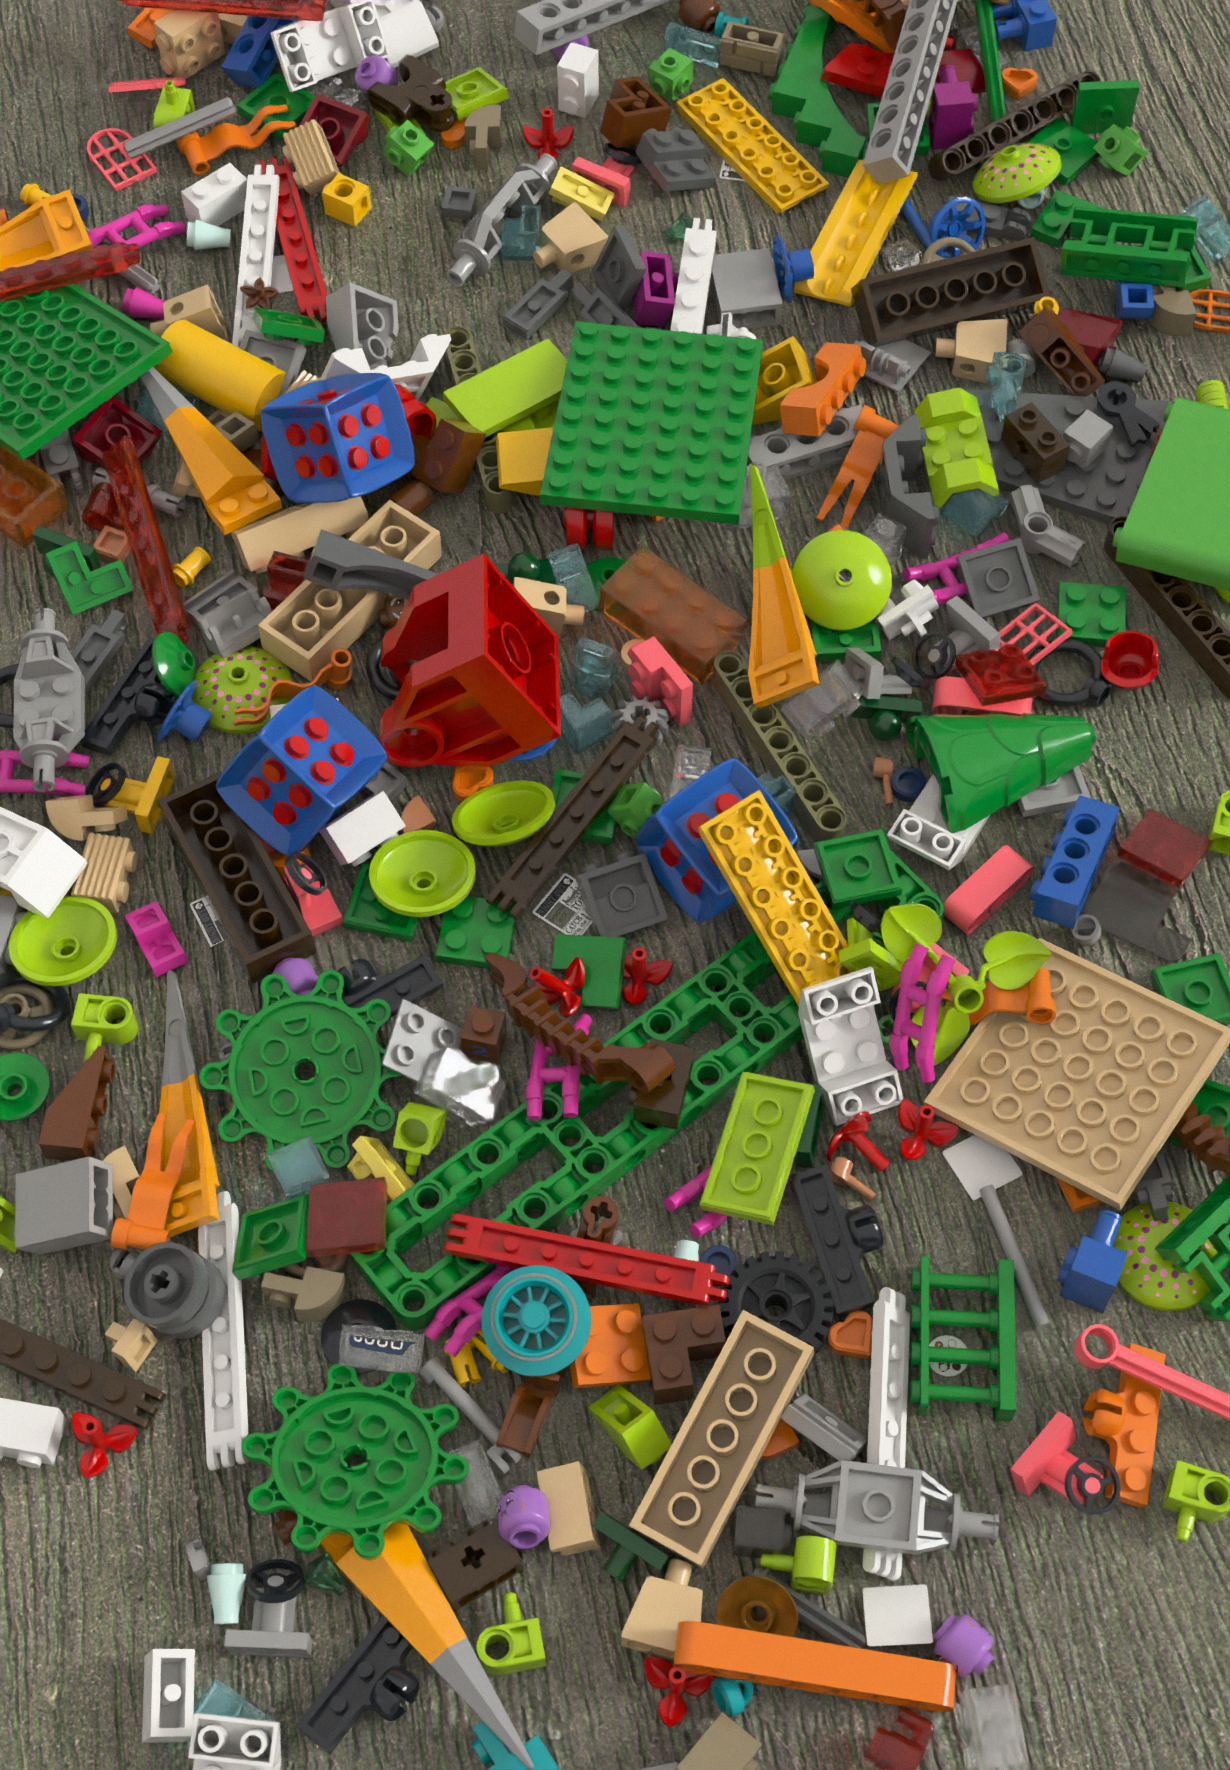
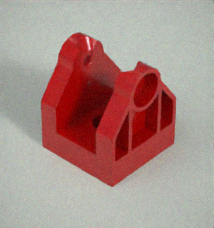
M483 553L415 585L395 627L386 632L382 639L381 666H387L402 686L393 705L385 709L379 718V742L387 753V760L402 767H422L429 764L491 767L560 737L558 635L490 559ZM409 660H417V661H419V662H417V663H408L407 661H409ZM406 728H417V729H416V730H408V729H406Z

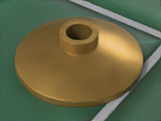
M752 1575L737 1579L725 1589L718 1602L716 1613L718 1625L788 1637L795 1636L798 1626L796 1604L791 1594L780 1583L771 1578ZM753 1607H763L766 1610L767 1616L763 1618L757 1617L753 1612Z

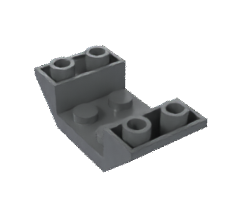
M918 414L910 415L883 442L877 485L885 535L919 558L927 559L930 545H935L936 541L934 525L939 524V509L937 505L932 504L931 492L909 493L907 481H915L917 467H922L923 465L921 447L926 446L925 427L919 426Z

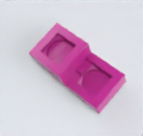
M157 901L124 915L155 977L167 973L169 969L173 970L188 963L186 954Z

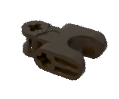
M407 54L398 62L401 79L404 81V84L388 86L382 82H376L367 89V97L371 106L399 125H402L407 120L415 119L432 131L444 132L451 129L455 124V115L450 109L453 101L451 94L445 90V80L439 72L412 55Z

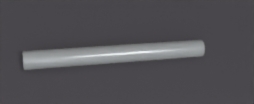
M985 1186L979 1192L1007 1260H1014V1277L1036 1330L1046 1328L1050 1325V1321L994 1186Z

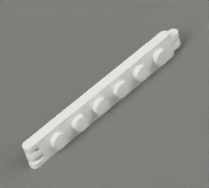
M255 165L254 175H248L232 339V344L240 347L246 329L261 333L253 320L255 307H260L257 303L254 307L246 309V300L249 296L244 295L240 287L251 286L254 288L255 280L258 278L263 280L265 287H271L280 184L279 175H274V165H267L266 175H262V165Z
M694 218L693 227L686 228L670 331L703 333L717 231L712 230L713 220L706 219L705 230L699 229L700 218Z
M228 1191L219 1192L217 1195L219 1219L198 1227L199 1255L208 1259L219 1268L225 1281V1300L220 1314L211 1326L202 1332L206 1460L210 1471L220 1469L221 1462L225 1468L234 1466L235 1458L239 1465L249 1462L241 1451V1443L248 1436L242 1279L238 1280L232 1273L239 1234V1212L236 1204H231V1196Z
M888 1287L881 1289L879 1300L875 1302L873 1307L867 1463L905 1468L910 1313L905 1310V1295L895 1292ZM863 1548V1568L867 1572L896 1581L901 1576L902 1553Z

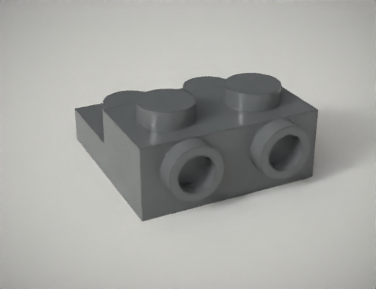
M673 127L669 131L658 132L652 128L642 134L635 153L664 192L711 188L716 180L715 175L702 159L706 148L692 130H682L680 127Z
M629 851L615 856V863L602 867L601 862H596L581 868L582 874L577 876L576 882L586 910L590 912L598 936L621 937L669 919L645 853L635 856L634 851Z

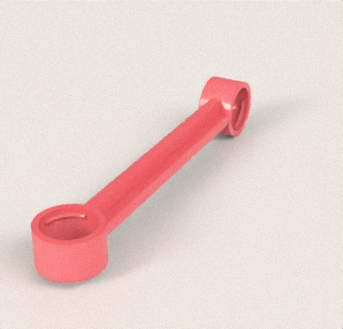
M1102 1324L1091 1325L1075 1339L1074 1353L1078 1361L1084 1366L1098 1369L1106 1364L1230 1421L1229 1394L1120 1345L1116 1334L1109 1327ZM1094 1334L1104 1340L1108 1348V1354L1105 1359L1095 1358L1088 1352L1085 1346L1087 1335Z

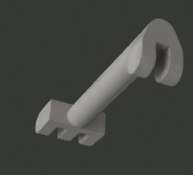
M438 1357L429 1360L420 1371V1377L429 1386L436 1382L494 1445L486 1452L485 1456L505 1475L510 1470V1467L501 1456L505 1453L515 1464L522 1457L518 1452L496 1446L501 1429L447 1372V1367Z

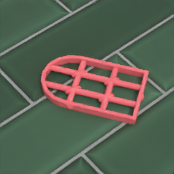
M185 77L111 82L108 89L109 93L163 88L168 80L173 81L175 87L186 85L187 82Z
M107 128L91 136L87 142V153L90 161L97 167L115 192L157 173V168L146 154L136 158L128 156L124 149V143L133 139L131 135L124 130ZM108 135L114 144L105 150L98 139ZM114 135L125 137L127 140L119 143ZM95 143L99 148V153L92 155L91 146ZM117 149L126 158L125 162L118 165L110 156L111 152ZM105 156L110 162L111 168L104 170L96 159ZM144 159L150 169L142 172L137 165V161ZM131 164L138 174L128 179L122 170L123 167ZM117 171L124 181L115 184L109 177V174Z
M1035 602L999 631L1000 638H1002L1014 627L1018 626L1021 628L1020 633L1007 643L1000 639L1001 654L1006 650L1012 655L1011 659L998 669L992 666L990 661L983 656L984 664L990 672L998 676L1010 677L1020 675L1070 637L1073 631ZM1036 610L1042 614L1028 626L1022 623L1024 619ZM1046 618L1054 623L1052 627L1040 636L1033 632L1034 627ZM1057 628L1065 631L1051 644L1045 641L1046 637ZM1026 634L1034 638L1032 639L1033 642L1019 653L1012 648L1013 644ZM1040 643L1045 647L1029 661L1024 658L1025 654ZM1017 660L1024 664L1016 669L1006 670Z

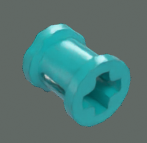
M720 11L715 23V38L722 37L729 21L749 26V17L744 16L742 19L727 16L725 12Z

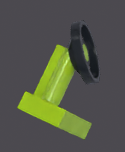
M853 899L849 906L853 910L855 919L850 918L846 920L848 947L839 950L840 964L852 972L871 966L879 991L901 984L899 979L904 962L895 959L893 954L873 941V932H881L882 920Z

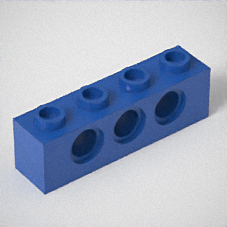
M256 0L221 66L237 85L258 88L267 81L278 60L270 32L298 22L309 0Z
M1079 795L1074 808H1067L1062 827H1065L1063 832L1057 831L1051 848L1054 854L1053 856L1046 855L1041 869L1042 881L1035 880L1029 900L1035 901L1032 916L1074 929L1116 831L1120 807Z

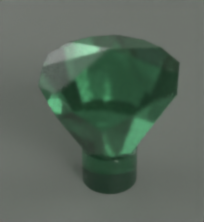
M686 212L681 213L673 226L663 231L667 241L685 239L686 228L693 227V219Z
M327 1551L309 1563L304 1579V1584L308 1587L331 1589L339 1596L343 1594L349 1585V1582L340 1576L332 1555Z

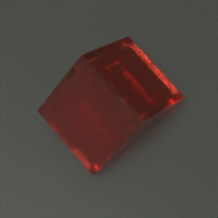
M278 551L273 552L267 565L269 580L262 593V597L267 599L271 609L277 608L305 581L304 576L309 563L308 559Z

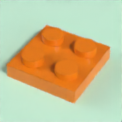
M639 1303L589 1306L591 1312L589 1338L583 1351L570 1364L573 1389L641 1384L651 1380Z

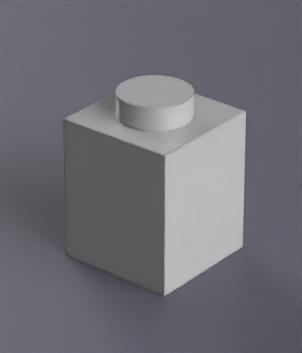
M1087 409L1064 431L1063 438L1070 444L1067 459L1086 469L1108 447L1113 426Z

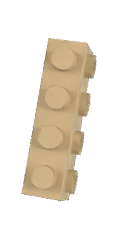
M361 496L340 502L300 503L231 532L244 568L251 572L255 570L258 574L274 568L273 563L285 558L286 561H292L304 555L303 550L315 546L321 529L338 536L345 534V537H351L369 520V516Z

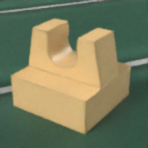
M133 1318L128 1327L113 1321L104 1334L107 1338L114 1341L112 1343L114 1347L111 1350L123 1366L134 1372H137L158 1341L147 1325Z

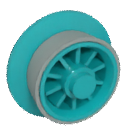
M526 1266L508 1273L491 1289L483 1306L481 1318L482 1332L488 1349L503 1366L521 1375L546 1376L569 1366L583 1351L591 1330L590 1307L580 1286L564 1272L548 1266Z

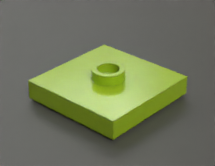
M477 67L445 82V90L451 94L453 101L450 109L458 121L468 117L474 110L480 107L495 105L509 99L508 89L481 67Z

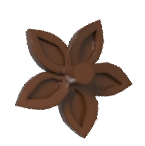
M261 278L255 280L254 288L251 286L240 287L241 292L249 296L246 300V309L254 307L257 303L260 308L270 309V300L274 299L278 294V290L275 288L265 287Z

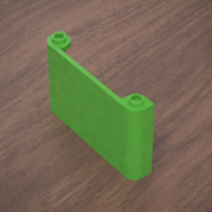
M1177 397L1174 403L1169 402L1164 415L1166 424L1124 527H1118L1115 532L1112 546L1117 547L1116 561L1230 591V410Z

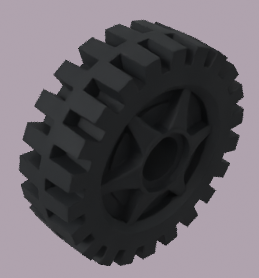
M776 1251L775 1256H769V1252L760 1253L759 1258L755 1259L754 1256L745 1259L743 1265L739 1263L733 1269L732 1274L728 1275L730 1277L729 1285L722 1288L727 1292L726 1300L719 1301L726 1341L741 1312L745 1310L814 1347V1353H818L827 1339L833 1318L831 1291L828 1284L824 1283V1276L820 1271L815 1272L813 1265L807 1260L803 1264L800 1262L799 1256L791 1254L790 1258L784 1257V1252ZM770 1305H778L786 1313L775 1317L768 1314L766 1308Z

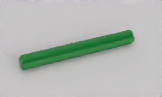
M977 0L975 12L990 123L1006 115V106L992 3L990 0Z

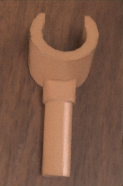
M876 757L872 777L883 778L882 785L885 805L890 806L894 804L891 786L893 761L887 758Z
M836 1157L829 1170L833 1183L848 1185L871 1201L876 1193L858 1181L857 1178L850 1175L853 1163L846 1158Z

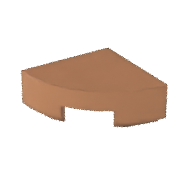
M419 795L414 797L404 808L401 819L406 826L402 828L403 834L417 830H430L436 827L435 818Z

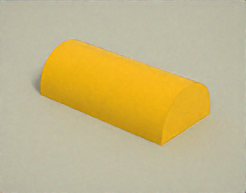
M185 319L171 324L161 338L169 342L173 353L153 367L170 384L229 414L235 411L239 412L254 422L257 430L263 431L261 409L279 397L286 372Z

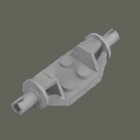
M544 153L535 165L528 163L518 165L514 174L486 201L460 233L458 241L453 246V255L456 263L446 273L450 283L460 287L471 273L481 276L487 274L491 268V259L503 245L493 227L505 215L503 212L507 207L525 215L538 200H543L549 196L551 183L548 176L557 167V161L553 156Z
M39 608L34 612V630L25 633L20 640L22 654L14 679L13 738L20 748V761L24 765L33 768V789L38 792H45V783H48L47 790L50 792L55 789V768L66 764L71 750L85 736V678L68 650V638L63 633L55 630V611L43 608L44 618H42L41 609Z
M841 1460L806 1476L805 1474H799L797 1486L794 1485L793 1489L757 1484L755 1510L790 1513V1518H794L793 1531H799L801 1528L817 1537L833 1540L837 1545L916 1555L946 1547L949 1551H955L957 1539H960L961 1535L992 1539L993 1541H997L999 1526L997 1524L999 1523V1514L992 1515L963 1511V1507L960 1504V1494H952L923 1470ZM832 1486L830 1494H804L806 1489ZM925 1498L950 1508L949 1512L925 1506Z

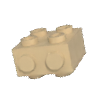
M188 0L154 22L155 41L161 56L160 65L168 75L172 74L174 77H185L187 79L225 54L218 9L208 0Z

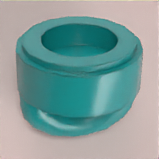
M715 1677L712 1680L711 1689L715 1702L721 1713L723 1712L729 1718L743 1713L745 1706L753 1696L754 1687L752 1682L724 1677ZM740 1683H742V1685H743V1693H742V1694H741V1691H740V1689H739V1687H738V1684H740Z

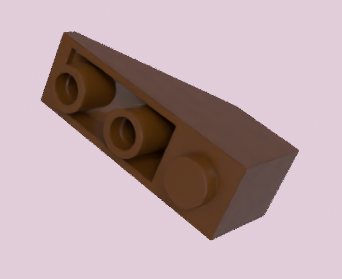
M1048 304L1018 331L1073 396H1089L1105 382L1069 328Z
M98 1046L47 1108L38 1143L46 1159L72 1161L88 1156L91 1157L92 1150L96 1151L100 1142L98 1123L100 1116L104 1117L107 1112L108 1096L105 1094L108 1083L113 1082L116 1070L115 1061L111 1060L106 1047Z

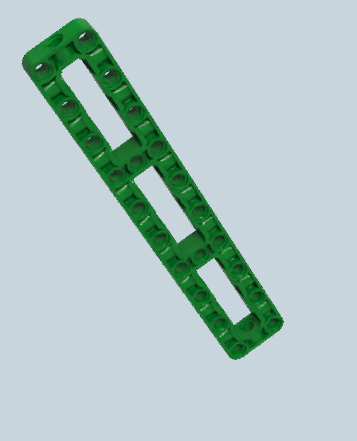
M890 850L902 886V894L876 901L885 910L892 906L922 904L933 909L940 920H942L944 907L940 898ZM822 880L815 885L825 905L831 908L829 912L837 926L854 914L850 906L832 909L824 881ZM755 931L602 1044L604 1048L610 1043L615 1046L640 1048L646 1042L650 1043L651 1038L682 1044L712 1020L731 1038L716 1051L711 1049L694 1062L677 1130L662 1126L655 1129L645 1128L643 1126L645 1122L633 1120L634 1109H632L622 1117V1122L603 1137H600V1135L596 1137L581 1119L629 1083L627 1081H604L599 1085L590 1074L585 1076L581 1072L577 1117L567 1118L563 1116V1082H551L544 1088L542 1113H554L555 1116L552 1119L528 1120L526 1101L358 1226L350 1234L348 1249L354 1267L400 1324L410 1330H421L429 1326L435 1318L434 1314L442 1304L449 1299L457 1297L493 1271L498 1264L482 1261L479 1264L472 1265L466 1262L467 1258L445 1253L444 1258L422 1274L420 1271L418 1273L415 1271L411 1273L399 1257L449 1220L452 1214H457L545 1147L562 1168L544 1182L539 1180L507 1204L505 1211L492 1221L551 1232L585 1206L589 1200L598 1196L736 1090L742 1071L758 1073L804 1037L798 1014L799 1007L791 993L774 1007L770 1008L768 1006L765 1008L750 992L778 971L766 949L763 948L764 946ZM873 932V941L886 949L881 932ZM711 986H720L724 990L720 992H713L708 988ZM740 1010L744 1011L747 1015L736 1017L732 1012ZM656 1027H664L669 1031L664 1034H658L652 1030ZM758 1036H767L771 1039V1041L767 1043H762L757 1041L755 1038ZM703 1078H711L716 1083L707 1086L699 1081ZM566 1138H574L579 1141L578 1144L570 1147L561 1143ZM486 1155L498 1158L491 1164H484L479 1161ZM592 1164L603 1168L600 1172L593 1174L585 1170L587 1166ZM428 1199L438 1202L431 1209L420 1207L421 1203ZM532 1209H540L544 1212L541 1217L536 1219L526 1216V1213ZM372 1244L378 1247L370 1255L360 1253V1249L365 1245ZM413 1300H419L424 1303V1306L418 1311L411 1312L405 1309L406 1305Z

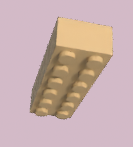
M391 500L386 502L348 539L426 570L442 557L440 531ZM305 580L258 625L262 649L309 681H313L319 671L330 663L332 653L336 649L343 648L347 650L380 617L379 610L385 609V598L392 594L369 589L334 591Z
M743 1310L629 1525L630 1528L703 1569L772 1437L782 1414L814 1355V1347Z

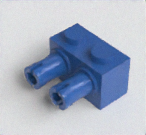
M1010 0L1006 5L991 1L994 20L1004 17L1008 18L1005 21L994 22L997 41L1018 37L1024 51L1052 46L1057 18L1047 0Z
M1101 1210L1090 1237L1083 1235L1078 1248L1070 1246L1057 1281L1064 1283L1059 1296L1098 1312H1104L1116 1288L1128 1254L1112 1247L1122 1220L1120 1215L1113 1211Z

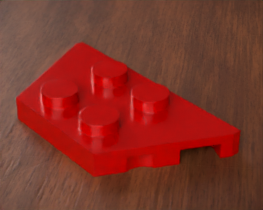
M850 42L824 67L820 79L882 98L895 53H885L865 44L859 45Z

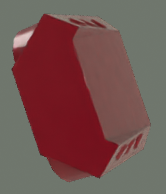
M1063 308L1058 314V317L1069 328L1096 368L1106 347H1113L1123 321L1070 308Z

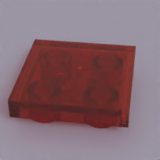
M1007 644L988 650H974L971 653L956 656V667L982 706L1045 695L1047 685L1018 644Z
M1150 809L1120 846L1117 856L1127 860L1131 865L1140 867L1157 876L1163 882L1172 884L1180 889L1209 851L1213 841Z
M385 1177L310 1185L306 1245L309 1257L385 1249L388 1185Z

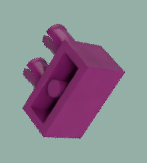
M945 65L940 68L938 74L940 83L934 84L928 118V134L932 150L946 149L966 138L969 134H973L974 131L972 113L977 111V95L971 92L969 81H958L956 69L952 65Z
M640 251L639 254L647 270L632 298L634 322L636 324L664 327L668 318L673 316L676 297L674 296V291H677L679 273L672 272L670 254Z

